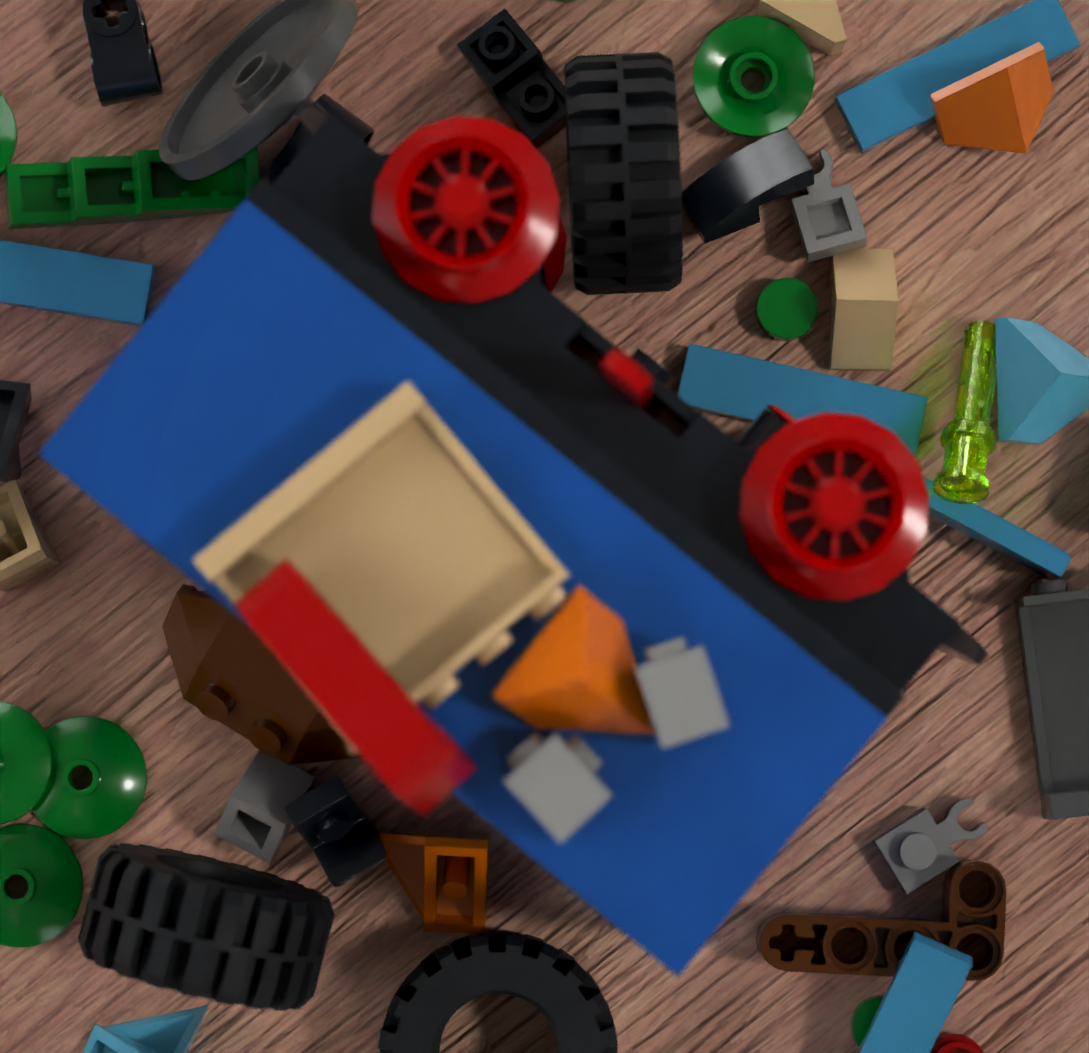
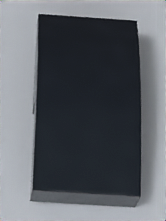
M505 8L457 44L458 49L472 69L535 149L566 127L565 85L545 63L541 51Z
M784 128L737 151L696 179L682 192V208L702 241L706 244L759 223L760 205L814 185V168L789 129Z

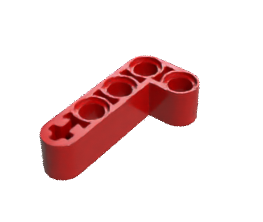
M284 558L234 604L246 622L373 770L401 800L425 816L477 769L452 738L423 712L314 585L288 558Z

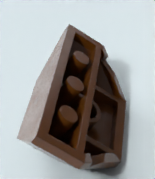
M186 584L180 587L162 628L183 699L196 706L206 717L221 722L248 739L258 750L275 756L287 765L363 758L360 753L352 755L346 748L349 744L252 628L206 591H198L194 586Z

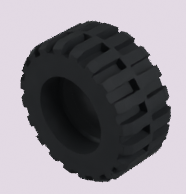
M659 52L576 56L564 64L574 288L586 295L670 291L681 283L683 269L681 158L677 94L672 59Z
M120 843L119 845H110L98 858L78 940L82 953L88 960L95 961V964L105 969H112L119 975L144 981L148 985L230 1005L239 1004L249 1008H271L281 1011H287L289 1008L297 1010L314 996L334 919V911L330 899L327 896H323L321 892L306 888L303 884L295 881L285 880L274 874L178 850Z
M489 931L487 934L468 935L453 940L452 943L439 950L436 949L424 958L409 973L395 993L387 1009L378 1044L380 1053H440L443 1031L454 1013L464 1004L477 997L499 993L514 995L527 1000L546 1016L557 1039L558 1053H618L616 1030L608 1003L590 973L586 972L575 961L574 957L561 948L557 949L543 942V939L528 934L523 936L510 934L508 931Z

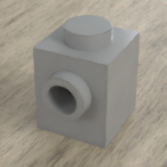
M682 637L644 650L648 664L636 667L635 669L662 749L730 727L703 646L688 650L685 638Z
M535 732L506 759L515 771L503 782L560 844L613 796V792L595 773L604 763L577 734L573 735L566 742L556 732L545 742Z
M259 750L230 795L214 835L270 863L293 825L284 806L308 793L315 777L293 765H287L271 754Z

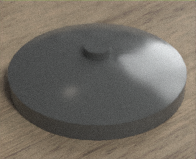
M278 0L259 14L212 59L184 94L170 116L161 136L159 144L160 158L180 178L184 180H198L212 175L237 161L267 140L282 126L289 123L296 117L294 112L303 101L306 102L321 84L347 43L357 19L358 5L356 0Z

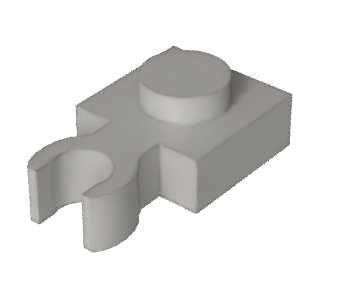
M825 149L820 150L819 161L823 170L814 175V185L801 189L806 195L791 199V210L807 262L867 246V235L851 184L832 188L833 164L830 154Z
M964 798L954 802L947 809L944 818L937 823L928 809L924 808L872 840L904 893H910L960 862L950 845L959 840H974L987 831L988 824L986 822L980 823L969 831L963 830L958 824L959 812L973 804L972 799Z

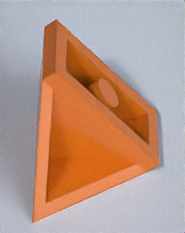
M1037 42L930 94L939 134L943 142L948 145L1027 154L1054 92L1045 49L1040 42Z
M578 585L496 688L492 696L536 729L656 735L635 669L636 664L623 620Z
M379 832L388 853L385 860L423 919V931L485 934L490 838Z

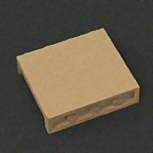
M406 381L192 559L208 581L216 583L234 605L284 558H288L314 585L416 704L422 702L428 711L432 710L461 685L453 674L475 657L483 667L514 641V638L507 629L526 613H529L537 622L561 603L568 594L560 585L571 577L409 381ZM308 694L312 701L317 705V707L322 711L326 718L331 722V724L336 728L340 735L349 744L346 747L349 750V752L352 755L359 753L355 749V747L349 742V740L343 735V733L337 728V726L331 721V719L325 714V712L319 707V705L313 700V698Z

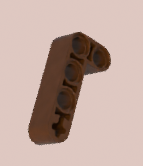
M972 859L960 861L949 869L944 878L941 920L780 912L765 918L758 927L756 935L757 949L766 962L774 968L783 971L893 977L900 963L894 953L895 941L905 931H918L921 935L957 950L958 943L963 937L968 934L977 933L986 942L987 952L984 960L979 965L971 967L966 980H984L996 973L1002 964L1004 956L1005 880L1000 871L991 864ZM980 871L989 882L988 896L980 904L969 906L960 897V881L969 872ZM790 924L791 932L796 936L815 938L812 926L820 924L822 927L819 931L817 944L821 960L811 961L814 950L810 947L798 946L790 948L789 957L781 958L780 950L769 945L770 936L780 935L782 925ZM853 927L858 929L863 936L864 945L862 952L852 961L844 962L837 960L832 953V939L839 930Z

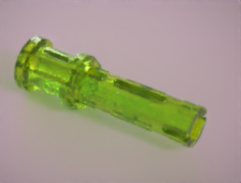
M987 321L971 322L968 324V327L964 328V344L957 380L953 419L947 423L940 436V443L945 452L942 471L937 473L934 478V492L939 497L958 504L980 503L987 499L990 492V482L985 475L988 456L995 451L997 442L994 430L989 426L997 372L995 324Z

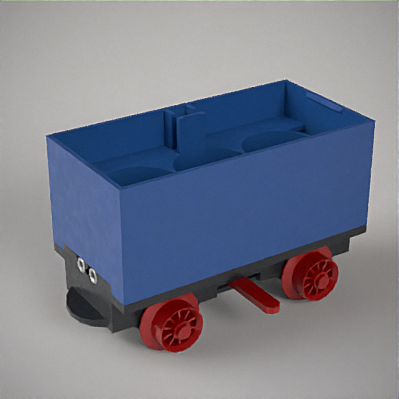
M303 101L294 113L310 134V140L273 185L264 178L260 180L38 454L252 628L218 585L214 582H209L192 559L406 381H409L571 576L560 585L568 596L539 621L536 622L529 613H526L508 628L507 631L514 638V641L483 667L475 657L453 674L461 685L432 710L428 711L422 702L417 704L428 717L435 721L452 738L477 768L451 792L679 977L904 699L905 696L902 692L935 651H942L979 666L988 656L987 651L958 624L959 621L909 581L908 567L926 534L929 494L919 462L894 432L861 415L823 412L796 420L784 410L771 404L766 405L768 410L763 409L736 442L666 387L673 376L649 355L637 349L629 357L589 325L585 319L552 294L564 271L567 236L559 214L560 199L549 164L524 135L493 119L454 116L420 127L392 150L391 153L379 154L333 116H327L316 107ZM579 585L623 620L636 667L648 664L644 650L682 637L685 638L688 650L703 646L730 727L662 749L654 723L656 735L536 729L500 703L492 694ZM535 732L545 742L556 732L566 742L573 735L577 734L604 763L595 773L613 792V796L561 844L503 782L515 771L506 759Z

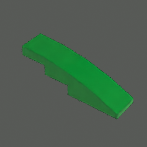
M257 147L222 170L198 180H184L180 178L160 158L159 150H136L133 155L71 157L68 162L7 164L4 172L8 229L124 223L235 212L260 182Z

